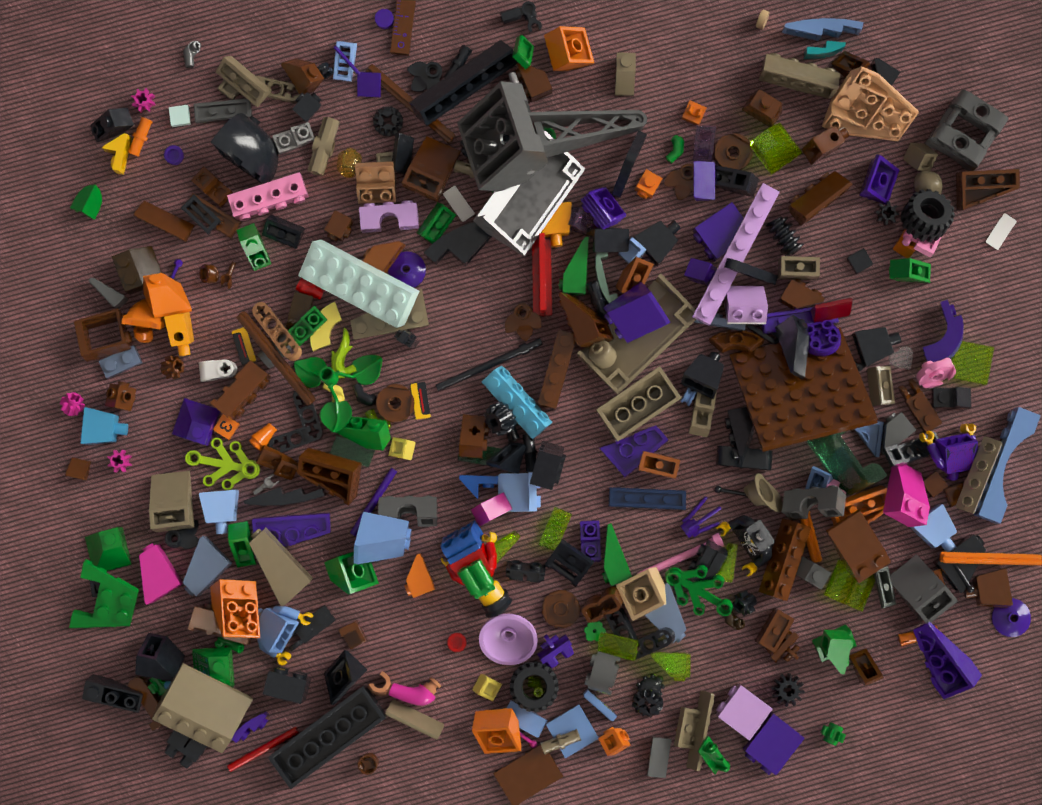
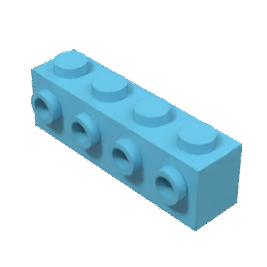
M502 365L494 369L482 381L499 402H502L504 405L508 404L509 409H513L512 413L516 416L515 420L532 439L541 434L552 423L548 415L539 408L536 402Z

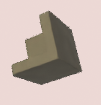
M910 143L903 159L918 171H931L938 154L923 143Z

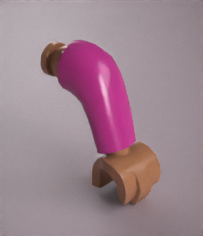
M383 671L380 673V677L386 681V685L383 688L375 687L374 683L367 684L369 691L376 696L382 697L389 693L391 697L417 706H424L434 701V694L437 692L436 688L441 687L432 677L429 678V683L419 684V686L414 688L396 683L391 684L389 676Z

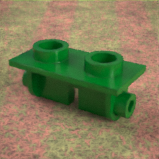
M707 736L701 744L698 753L714 775H716L718 770L728 772L730 770V763L720 753L718 746Z

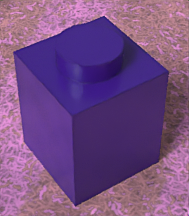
M691 258L684 276L692 282L708 286L717 268L709 262Z

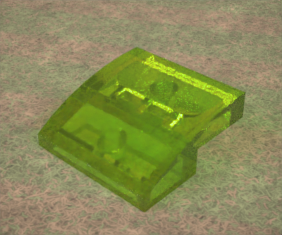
M838 560L824 596L863 612L875 583V577L872 574L858 583L848 573L842 560Z

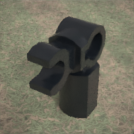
M526 1L520 8L517 6L500 12L503 25L522 19V16H524L525 21H528L527 29L529 33L533 32L531 26L534 24L538 26L539 30L542 29L541 22L536 19V7L533 2Z

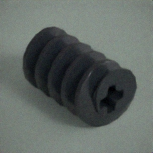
M781 216L768 223L766 227L772 226L769 233H776L773 236V240H779L776 244L777 247L784 246L780 252L787 253L785 256H792L801 250L804 243H797L800 236L793 237L796 229L789 230L793 224L785 223L789 217Z

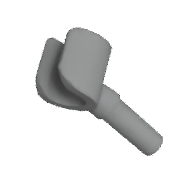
M271 474L264 479V483L253 491L254 495H257L266 488L274 487L279 483V480L273 483L271 477L274 474Z

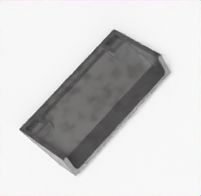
M544 131L547 141L555 140L551 135ZM568 152L547 157L548 164L541 170L535 171L534 176L526 183L502 191H494L473 221L487 234L522 256H525L539 236V233L542 232L585 171V168Z

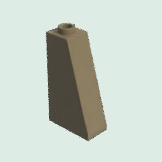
M266 527L262 531L258 529L251 535L253 539L249 544L279 604L284 606L308 585L313 577Z

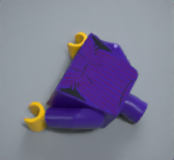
M972 423L960 426V431L963 434L935 439V443L932 441L934 439L932 431H926L927 439L924 433L919 434V439L922 442H927V449L935 465L947 474V479L958 480L959 472L970 470L973 460L978 452V441L976 436L973 435L976 431V426Z

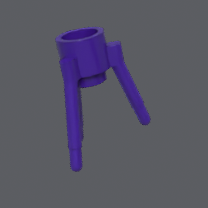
M704 497L691 513L682 520L684 523L680 525L688 538L691 536L695 538L700 533L718 526L720 522L699 529V525L720 511L721 507L719 506L698 521H695L694 518L690 520L707 500V497Z

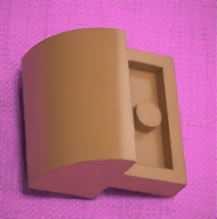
M394 162L355 163L358 204L396 202Z

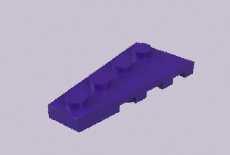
M330 512L253 518V533L258 529L262 531L266 527L284 547L331 533Z

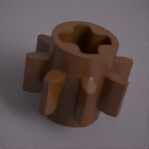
M167 356L165 361L160 363L161 373L166 376V379L180 378L179 373L184 372V363L179 359V356Z

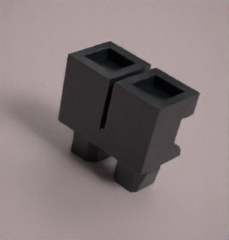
M174 730L167 740L168 745L164 753L174 758L177 752L180 751L184 756L179 763L183 767L189 768L201 758L208 746Z

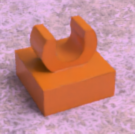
M689 100L682 119L699 126L707 107Z

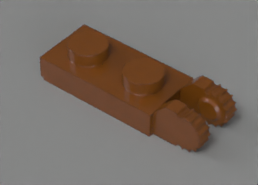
M911 379L908 382L915 393L914 396L910 397V394L903 385L899 386L898 389L905 399V404L926 434V431H931L941 425L942 421L924 393L920 391L917 383Z

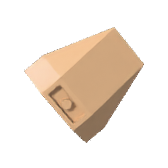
M861 66L850 71L831 99L822 127L830 129L836 126L838 130L845 127L850 136L899 141L919 111L878 73Z

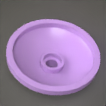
M500 614L499 616L492 617L485 622L480 630L479 644L482 652L490 660L498 664H520L529 659L537 647L538 639L535 628L527 619L519 615Z

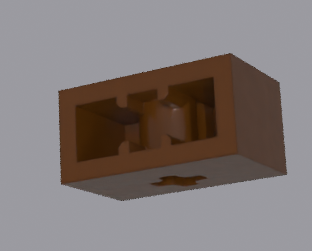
M463 414L459 442L460 457L482 458L483 451H487L488 439H484V437L488 436L489 428L488 424L484 422L485 416Z

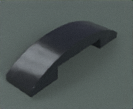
M933 432V433H934V439H933L932 441H933V443H935V439H939V438H938L936 432ZM919 438L883 449L891 467L903 466L930 456L927 442H922Z

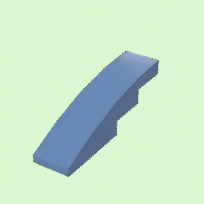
M832 18L807 19L786 23L782 33L819 41L822 35L839 38L842 32L859 35L864 22Z

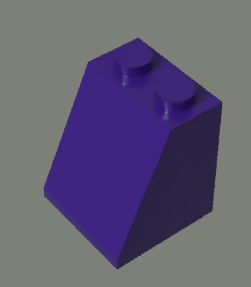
M642 282L603 307L606 311L604 317L610 325L612 323L615 325L616 329L614 332L620 340L623 338L627 343L671 323L652 292Z

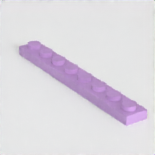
M762 183L692 316L693 318L708 326L711 324L738 273L724 268L727 258L740 262L744 261L779 191Z

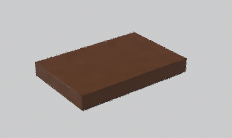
M541 744L493 773L512 805H519L563 777L551 754H544Z

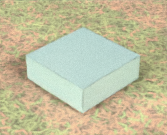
M188 105L169 107L172 127L191 125Z

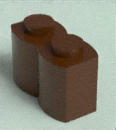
M611 586L605 589L602 594L593 595L585 601L581 612L588 623L596 622L604 614H612L620 609L623 600L617 587Z

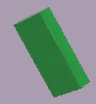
M523 35L516 38L512 57L525 69L531 65L534 45Z

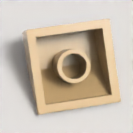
M657 567L649 568L616 585L632 621L666 605L665 584Z

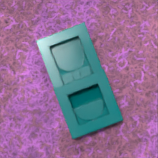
M826 41L823 48L807 46L804 51V59H822L842 52L846 42Z

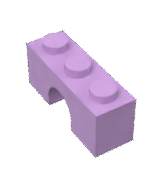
M412 200L402 201V204L384 202L383 205L375 206L374 203L364 204V207H359L362 233L381 232L382 220L387 216H394L398 219L400 230L419 229L418 206Z

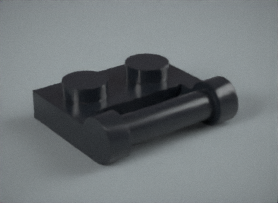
M562 539L544 566L555 570L572 582L571 585L576 588L594 561ZM556 559L558 562H560L561 564H563L564 566H566L568 569H570L571 571H573L574 573H576L577 576H575L574 574H572L571 572H569L567 569H565L564 567H562L561 565H559V564H558L557 562H555L554 560Z

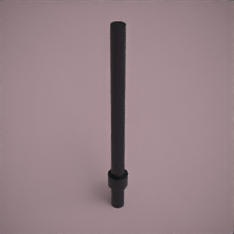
M540 338L527 344L522 343L514 350L436 384L437 390L439 392L521 354L524 356L530 353V350L543 345Z

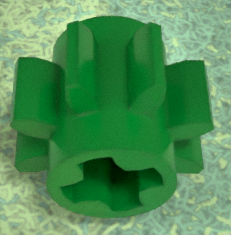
M156 678L149 679L152 684L148 688L152 694L158 692L160 696L163 695L166 691L164 687L166 681Z
M832 722L829 723V726L823 725L820 732L824 735L823 741L837 746L838 742L843 743L846 734L842 733L844 728Z

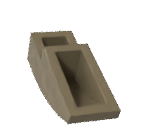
M699 392L696 393L689 434L708 437L716 395L714 399H711Z

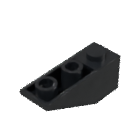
M747 407L728 410L727 418L724 419L726 430H730V433H728L729 443L734 445V449H732L733 458L738 461L739 467L743 466L754 435V426Z
M92 674L85 681L82 695L83 700L136 713L140 711L143 693L111 678Z

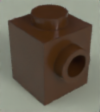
M334 210L324 229L326 234H328L327 238L335 242L338 240L343 242L345 238L348 239L352 232L353 220Z

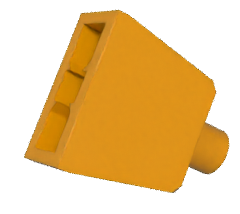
M572 202L561 203L541 232L545 233V238L550 237L551 247H562V236L569 235Z
M190 312L165 316L164 319L171 347H178L179 356L190 355L189 344L194 342ZM179 332L183 334V339L179 337Z

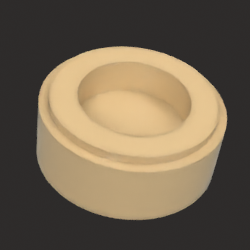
M761 11L756 28L764 29L769 17V11Z

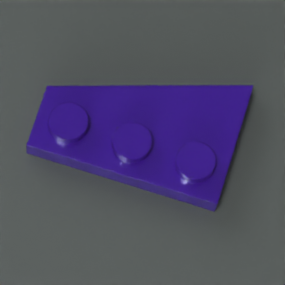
M655 425L618 442L603 446L600 450L625 478L639 466L642 451L655 453L669 440Z

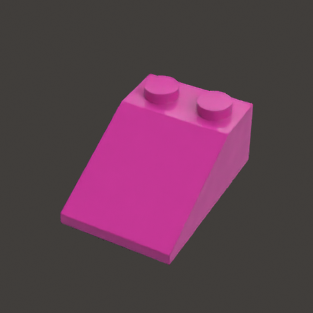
M908 465L891 467L883 513L907 527L927 525L930 506L922 473Z

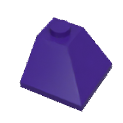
M184 398L172 434L209 446L214 432L213 428L217 423L220 411Z

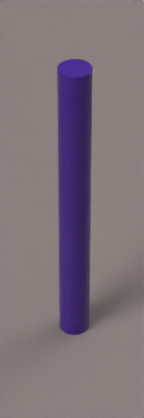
M390 468L363 512L371 513L379 501V497H382L396 475V470ZM362 514L350 531L354 536H357Z

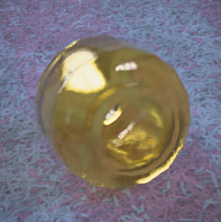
M353 148L341 151L337 159L336 168L338 172L346 178L355 177V163H362L361 154Z

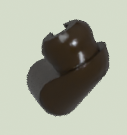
M733 609L729 616H724L725 623L733 629L740 630L745 627V621L735 616Z

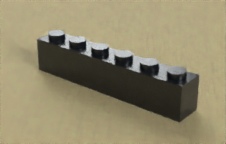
M502 40L498 41L410 101L409 103L415 116L428 126L515 66L518 62L512 57L513 49Z

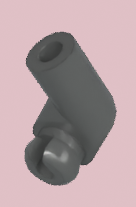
M191 41L183 50L185 68L194 67V56L201 49L199 41Z

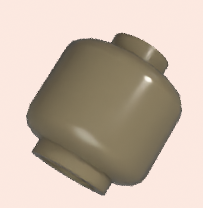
M604 340L594 343L588 351V356L596 367L605 369L614 364L617 353Z

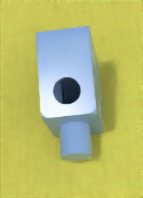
M239 490L199 493L205 522L215 523L216 534L228 533L227 522H233L237 519Z
M938 504L929 511L927 525L910 527L931 548L941 545L945 552H950L956 547L950 537L957 533V530L943 504Z

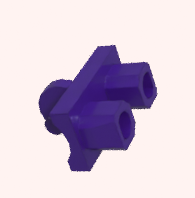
M546 634L544 636L546 642L540 645L543 650L537 653L541 662L551 669L559 664L555 656L560 652L565 659L574 654L571 647L572 643L566 634L561 638H558L557 635L549 638Z

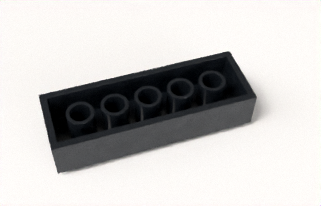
M363 685L267 758L288 787L292 789L387 717L386 712L367 686Z

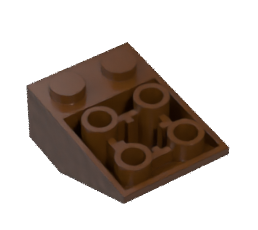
M426 136L402 181L403 188L438 203L461 151Z
M559 293L560 305L567 314V323L573 329L574 340L579 346L590 348L596 342L604 340L610 342L614 340L608 323L576 296Z

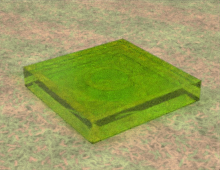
M962 341L960 348L951 359L956 369V374L952 379L988 385L994 347Z

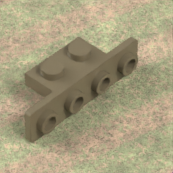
M986 436L983 437L970 472L964 481L956 508L972 514L975 513L1002 447L1001 441Z
M702 690L697 709L681 707L674 746L690 749L687 768L695 771H700L703 763V758L698 753V750L707 737L711 710L714 705V694Z

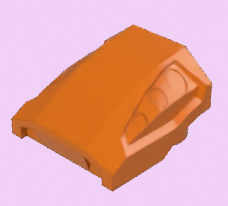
M146 299L135 303L127 314L123 316L121 323L159 330L166 325L164 317H153Z

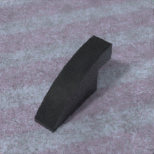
M472 222L442 236L424 252V255L437 265L450 252L464 266H467L492 236L487 234L475 222Z

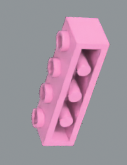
M300 172L227 195L233 216L236 220L240 221L249 220L252 215L256 214L259 216L265 215L274 208L276 210L284 209L287 207V204L293 202L294 204L304 202L306 198H309Z

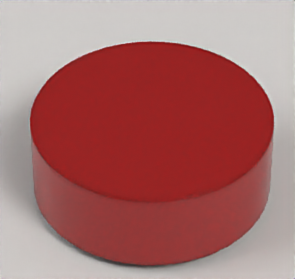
M453 633L447 640V646L453 652H461L467 644L465 636L461 633Z

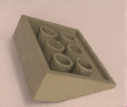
M183 663L156 705L152 720L223 753L233 738L253 697Z

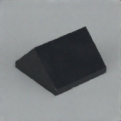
M344 650L324 672L331 705H335L367 671L347 650Z

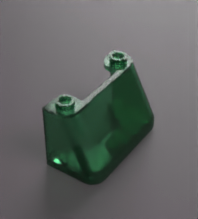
M846 431L808 440V445L827 472L832 475L833 479L840 482L839 488L844 490L846 495H853L887 476L883 468L876 463H871L864 468L861 466L841 437Z

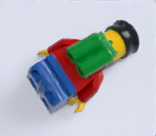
M474 520L461 527L460 530H456L443 537L440 547L448 562H445L443 558H441V562L446 566L451 579L465 586L470 595L474 596L475 599H479L482 603V609L485 611V616L492 618L502 614L511 604L512 598L509 597L508 591L502 589L499 582L492 578L497 568V553L494 544L497 540V535L494 532H489L490 537L483 534L479 525Z

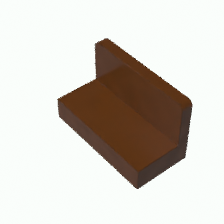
M773 608L755 642L776 653L795 619Z

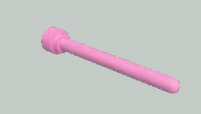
M719 533L712 535V538L709 539L717 545L725 547ZM700 545L649 568L657 567L658 571H661L697 555ZM646 568V569H644V570L638 572L637 574H639V573H641V572H643V571H645V570H647V569H649V568Z

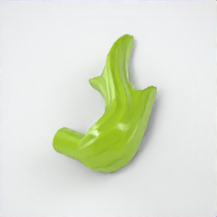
M346 328L343 329V338L336 353L332 351L331 364L335 372L340 371L352 374L356 372V367L353 364L346 368L344 366L345 357L349 350L353 348V346H349L350 336Z

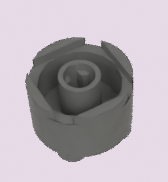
M600 651L597 654L594 653L590 661V666H593L592 672L587 673L585 685H588V689L611 695L612 691L609 690V687L612 688L615 684L619 669L616 661H620L621 657Z

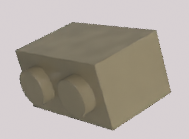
M781 256L778 260V279L817 280L820 277V257Z

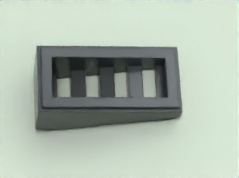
M92 277L88 279L114 308L120 309L129 300L123 294Z

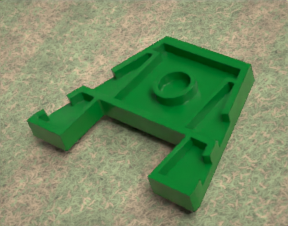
M85 559L80 578L100 583L93 614L74 609L69 628L130 626L139 589L119 577H113L107 573V570L102 567L98 568L90 560Z

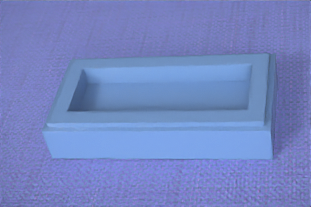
M587 688L583 696L610 721H614L617 715Z

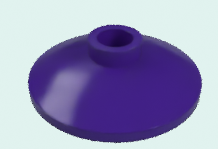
M409 251L401 252L388 270V275L413 288L421 284L426 274V267L422 258L416 253ZM409 266L410 270L409 272H404L403 268Z
M1012 598L1013 606L1009 608L994 607L992 611V623L995 629L1007 637L1022 635L1029 628L1031 622V614L1028 607L1022 601ZM1013 614L1016 616V620L1014 622H1012L1010 619L1011 615Z

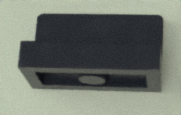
M586 228V236L593 237V252L629 251V229Z

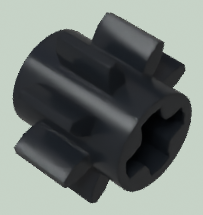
M890 201L885 203V207L883 204H878L880 209L874 212V214L878 215L876 221H884V226L888 224V220L891 223H895L894 217L900 214L895 210L897 205L890 206ZM887 210L890 216L887 217L886 214H883V211Z
M745 590L734 595L736 600L733 602V607L738 613H742L745 616L756 611L754 606L757 604V600L752 593H748Z

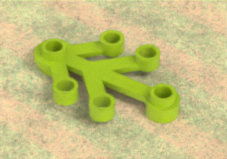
M218 437L212 439L211 446L217 450L223 460L201 456L195 450L189 451L185 456L187 464L191 466H197L201 463L221 467L213 474L206 475L203 478V484L208 487L213 486L216 480L232 470L240 472L231 479L222 481V488L224 490H232L234 485L242 479H254L260 473L259 464H256L254 460H248L242 450L241 443L233 441L230 444V450L236 453L242 464L235 463L223 446V440ZM216 440L220 441V446L218 447L214 445ZM237 443L239 445V449L237 451H234L233 445ZM193 455H197L198 457L196 462H193L191 460V457ZM249 466H253L254 471L252 473H248L247 471ZM211 477L212 483L208 485L206 479ZM226 481L231 482L230 488L225 487Z

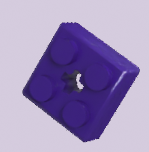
M606 187L589 191L586 196L581 198L582 208L591 214L593 222L598 228L606 229L618 224V222L626 217V213Z

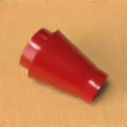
M303 278L300 279L295 288L299 293L312 296L318 300L321 299L325 291Z

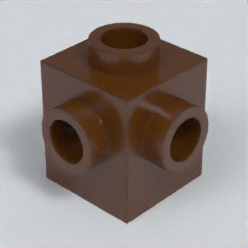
M126 382L110 383L106 392L105 406L131 411L136 398V389L129 387V383Z

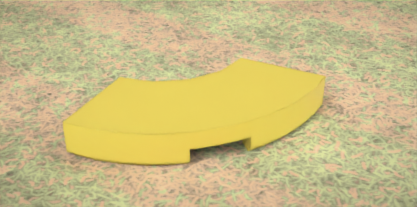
M335 302L327 305L320 311L328 320L310 337L312 351L331 345V331L338 322L342 321Z

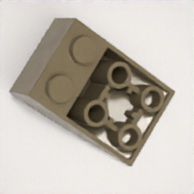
M190 471L151 475L149 504L151 530L163 532L194 528Z

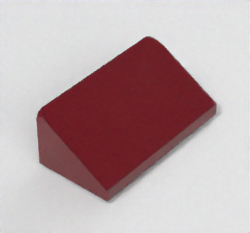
M852 298L815 305L810 310L813 322L849 316L852 308Z

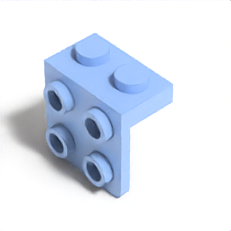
M533 472L519 474L501 473L498 475V495L503 492L505 493L512 507V510L508 512H537V507H541V496H537V488L540 487L530 484Z

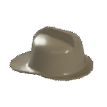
M756 474L755 480L744 487L745 494L754 505H767L774 512H781L783 507L781 496L766 481L763 475Z

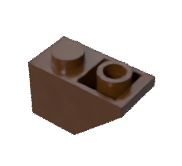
M517 63L515 73L518 80H522L525 86L523 89L526 98L529 97L531 102L552 94V86L545 71L532 66L525 69Z
M791 279L778 302L795 310L821 304L825 298L822 297V293L818 290H810L805 287L806 284L801 280Z

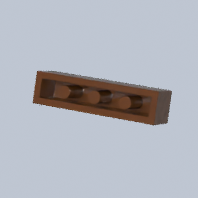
M558 330L538 400V406L552 410L557 408L575 345L573 333Z

